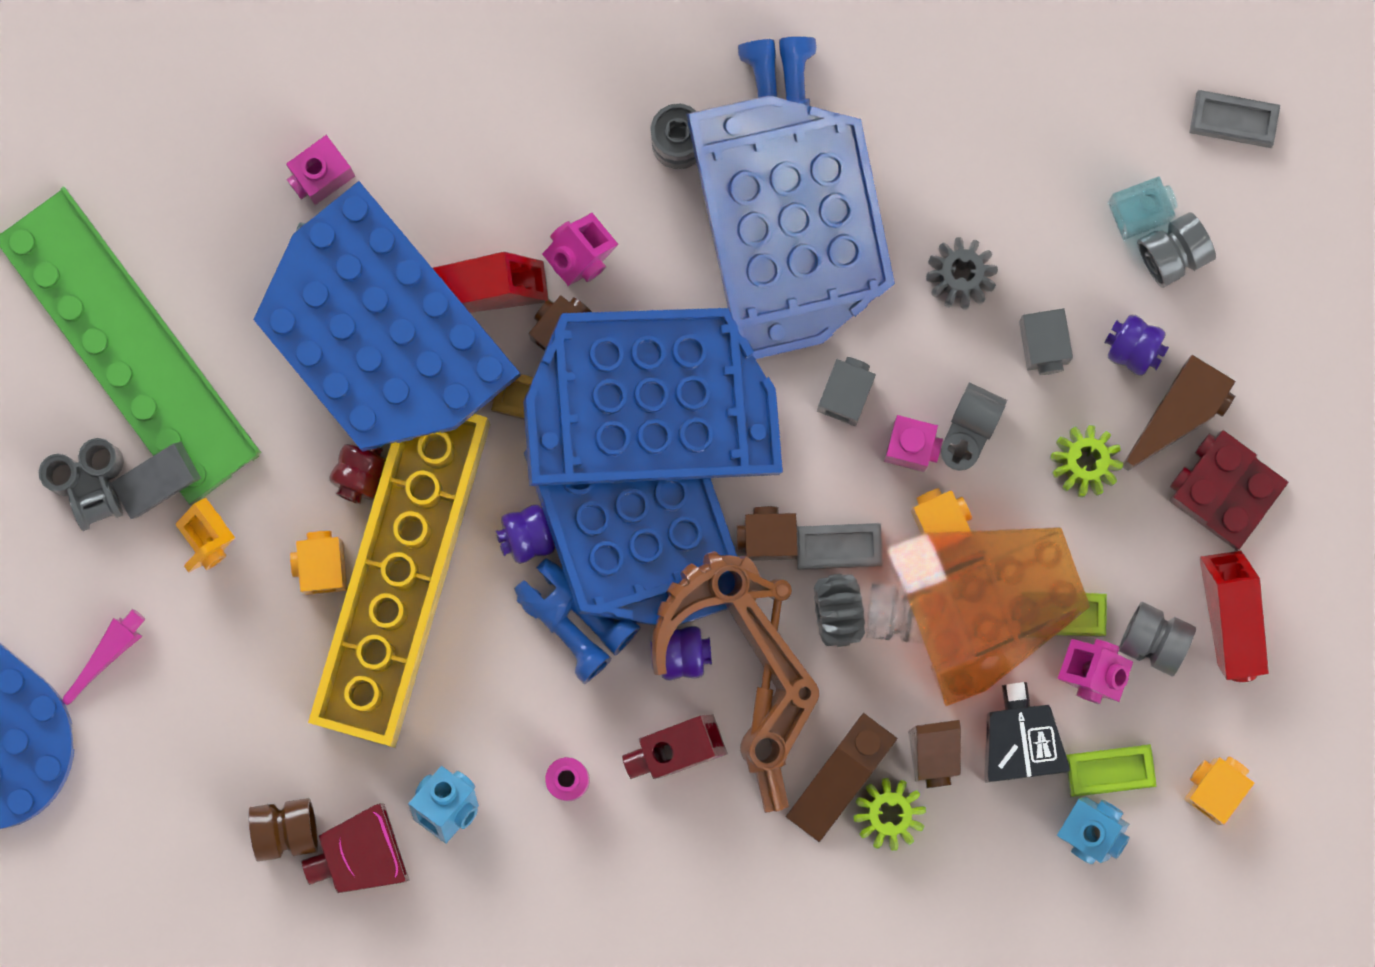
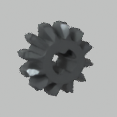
M957 237L954 241V251L947 244L942 243L938 248L942 257L930 256L928 264L937 270L928 272L926 274V281L940 282L933 288L931 293L934 297H938L944 292L948 293L945 306L951 307L955 297L960 298L961 308L967 310L970 306L969 296L978 304H982L986 299L982 290L991 292L994 290L996 284L987 277L996 275L998 267L995 265H984L992 257V252L986 250L978 255L976 251L979 247V241L973 240L968 250L964 249L962 238ZM955 266L961 270L968 267L971 270L968 276L970 281H966L963 277L956 280L953 277L956 270Z
M834 574L818 579L814 586V601L819 635L826 646L837 645V647L849 646L850 643L860 642L865 634V619L862 596L857 579L852 574Z

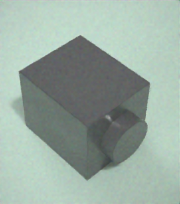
M1065 308L1022 315L1019 325L1027 371L1038 369L1039 375H1050L1064 371L1063 365L1069 364L1073 359Z
M847 357L845 362L836 359L817 412L856 426L876 376L875 373L869 371L870 365L852 357Z

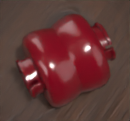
M344 445L339 453L338 464L333 468L329 476L330 483L339 488L336 495L359 505L362 498L368 500L375 499L386 459L380 456L383 449L379 447L361 451L358 446Z

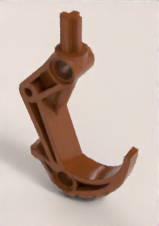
M713 551L704 555L703 565L697 567L691 563L680 572L682 580L678 584L672 582L666 591L669 597L666 602L662 601L657 613L659 617L653 630L652 664L654 674H667L666 651L670 638L678 625L689 615L702 608L725 603L764 667L762 685L757 687L752 726L741 741L740 752L743 759L747 762L749 773H756L764 812L781 811L789 807L780 767L786 765V758L818 701L819 688L778 633L782 601L790 597L792 592L791 585L785 580L774 579L768 581L760 577L757 567L747 556L719 555ZM729 571L734 576L735 586L730 593L724 595L718 588V579L722 573ZM770 597L774 600L771 622L755 602L757 598ZM771 681L773 682V684H774V686H775V688H776V692H775L774 696H773V691H774V689H770V682H771ZM768 738L772 745V751L766 759L759 761L755 755L756 745L760 740Z

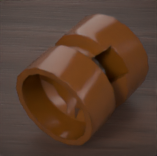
M310 798L287 801L282 810H279L275 804L249 807L250 838L257 862L281 858L284 850H288L293 856L318 852L317 825Z

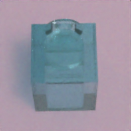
M1160 176L1113 193L1108 201L1123 240L1170 223L1175 216L1174 209L1177 208V201L1172 188L1169 185L1164 186Z

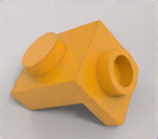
M207 498L194 503L175 524L196 552L184 564L188 573L201 566L209 570L219 564L227 556L224 552L225 548L235 539V536Z

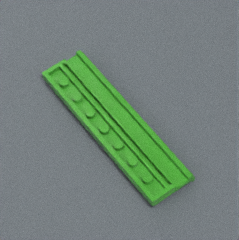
M64 186L59 192L0 234L1 250L152 455H156L173 443L182 442L201 479L180 491L189 505L192 506L231 478L232 474L244 465L259 457V454L262 452Z

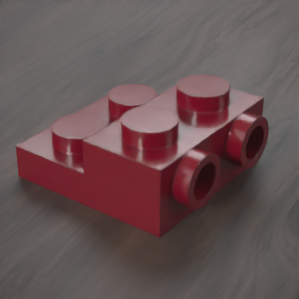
M1222 430L1216 437L1209 433L1199 445L1195 454L1200 459L1191 471L1184 467L1171 483L1170 488L1176 492L1169 501L1238 551L1289 481L1258 460L1256 453Z

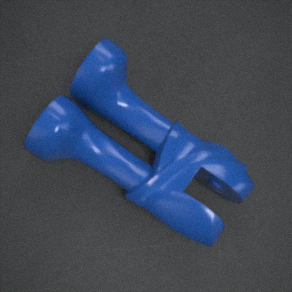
M785 37L779 39L786 100L810 106V98L806 99L804 71L806 60L816 54V39L813 37ZM762 39L738 45L740 60L753 68L758 98L767 95L778 97L775 41L773 39Z
M545 558L536 569L544 576L546 582L550 586L553 585L556 589L544 600L541 597L542 594L537 589L532 588L523 580L514 588L517 602L527 614L535 619H540L551 633H555L567 645L577 659L575 674L583 684H586L598 675L610 663L612 658L592 642L568 618L570 611L572 610L615 656L630 643L641 627L636 622L629 620L616 621L611 618L579 614L563 568Z

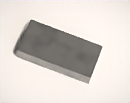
M1198 90L1195 97L1189 133L1272 148L1280 105Z
M180 441L173 443L117 478L111 484L130 519H134L198 481L201 477Z
M881 523L797 526L798 570L882 567Z

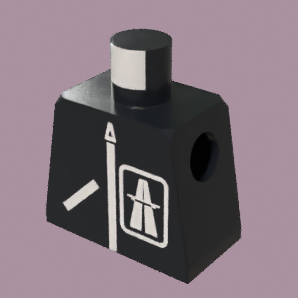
M1027 682L1002 685L1005 710L989 712L986 718L985 783L1070 772L1069 763L1050 705L1031 707Z

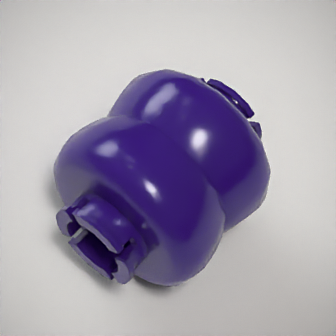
M1133 314L1127 317L1124 324L1116 320L1111 329L1116 332V335L1109 333L1104 342L1112 346L1108 352V359L1113 363L1126 366L1131 372L1139 376L1144 375L1149 366L1157 371L1162 362L1157 356L1160 355L1164 358L1169 349L1168 346L1166 347L1162 344L1166 336L1165 331L1160 327L1148 325L1142 318Z
M531 505L521 512H511L502 516L501 524L503 529L496 530L498 542L501 543L500 548L503 556L511 553L514 561L522 564L535 556H546L554 552L555 544L541 506Z
M688 626L680 630L676 629L667 647V674H663L662 678L671 681L681 677L692 679L702 677L704 675L703 664L712 665L710 637L702 639L701 629L697 626Z

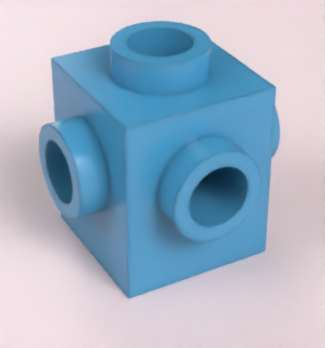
M441 766L434 775H427L419 783L415 796L408 803L413 820L447 844L460 828L465 829L477 815L479 804L474 791L476 788L474 783L463 773L456 771L452 774Z
M1088 797L1078 799L1057 836L1073 846L1071 852L1075 856L1093 865L1095 861L1103 863L1108 861L1111 856L1115 859L1120 856L1130 839L1129 836L1124 834L1130 824L1121 819L1123 811L1105 800H1101L1097 804ZM1095 826L1100 830V838L1094 833Z

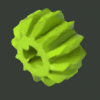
M1089 425L1086 428L1085 438H1083L1077 427L1071 428L1069 431L1071 441L1064 437H1059L1056 441L1058 447L1064 452H1053L1050 455L1051 461L1063 464V466L1053 470V477L1059 478L1066 474L1069 479L1065 481L1062 489L1068 491L1074 483L1079 484L1077 490L1078 497L1082 498L1088 492V484H1090L1096 496L1101 495L1104 492L1101 481L1110 486L1117 482L1115 475L1109 470L1118 471L1123 468V462L1110 459L1111 456L1121 451L1120 445H1113L1109 448L1104 445L1111 437L1108 431H1105L1098 440L1095 439L1096 430L1094 425ZM1083 451L1087 452L1086 457L1092 454L1096 459V462L1091 466V471H1086L1087 466L1081 469L1077 464Z
M883 778L881 780L883 794L881 795L875 786L868 784L865 789L873 798V801L870 802L860 797L855 801V804L868 809L867 814H856L853 816L854 822L869 821L870 826L862 829L859 833L861 838L868 837L874 830L878 833L873 841L874 848L879 849L883 844L884 837L889 836L890 850L896 851L899 845L897 840L898 834L901 835L904 842L908 845L914 843L913 836L906 830L908 826L916 831H923L924 825L921 822L912 820V815L925 814L926 807L911 808L910 803L918 799L920 793L918 790H915L906 798L903 797L902 794L907 784L904 780L898 782L895 793L891 792L889 778ZM883 803L889 807L894 805L899 807L901 814H897L896 817L901 819L897 825L894 826L891 822L884 824L880 822L878 815L883 814V812L879 811V808Z

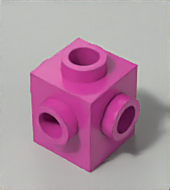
M590 213L573 223L567 221L559 226L550 235L553 242L542 255L553 267L556 274L562 278L567 286H570L582 278L586 282H590L602 273L606 268L603 261L619 244L597 217Z
M1071 639L1057 679L1078 688L1076 696L1096 704H1100L1102 698L1120 702L1123 690L1129 680L1133 661L1119 655L1120 647L1112 643L1096 639L1094 644Z

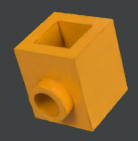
M936 488L916 498L919 505L912 508L911 514L931 557L971 540L973 534L967 521L972 520V515L962 496L956 499L952 490L942 494L940 489Z
M315 531L306 533L307 540L296 541L297 552H290V565L292 576L299 577L300 592L305 595L347 591L343 540L339 537H332V531Z
M1230 756L1226 760H1223L1221 757L1213 758L1210 763L1203 760L1189 779L1194 783V786L1184 800L1217 825H1225L1255 783L1246 777L1249 770Z

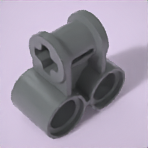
M970 382L968 383L942 444L941 455L947 466L961 471L969 469L976 463L987 439L990 440L1007 403L1006 399ZM961 439L968 442L967 450L972 454L964 453L961 458L954 455L955 447L950 444L958 445Z
M94 438L85 442L79 451V462L63 454H52L40 464L38 473L41 483L58 495L69 496L70 506L82 531L90 529V524L112 515L116 518L123 516L119 498L110 482L111 479L119 475L123 468V455L117 447L107 440ZM107 449L111 457L109 464L103 469L95 470L92 466L94 454L99 450ZM60 465H68L71 470L69 480L63 485H55L52 477L53 472Z

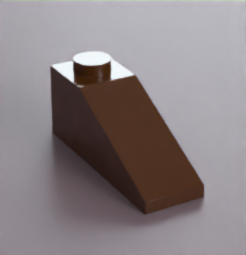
M1191 355L1123 462V468L1127 471L1131 470L1208 423L1215 414L1223 417L1236 395L1230 392L1236 381L1196 356Z
M863 712L785 817L820 842L898 738Z
M960 720L917 725L910 729L908 734L915 782L925 780L926 789L952 785L951 777L961 775Z

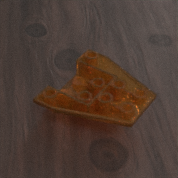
M1061 527L928 532L886 548L900 587L905 592L931 662L930 668L945 707L987 691L1090 608Z

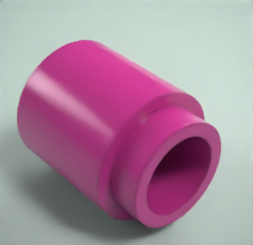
M564 757L554 761L549 766L545 775V783L548 791L557 799L574 801L586 793L590 777L588 770L581 762L574 758ZM563 771H571L574 774L575 781L572 786L563 787L560 785L559 775Z

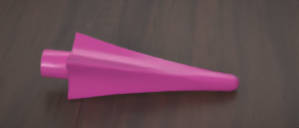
M132 609L124 619H112L88 663L62 699L64 704H71L92 680L123 652L142 638V635L137 633L136 630L145 621V618L138 611Z

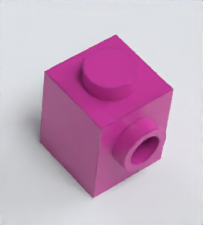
M327 134L286 163L292 173V176L286 179L301 200L308 195L315 205L355 177L352 168Z
M897 415L884 462L925 473L929 461L937 463L943 438L936 437L938 425Z

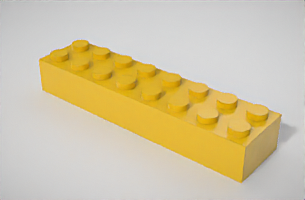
M474 414L455 430L415 437L413 440L401 443H391L308 723L396 748L491 424L487 417Z

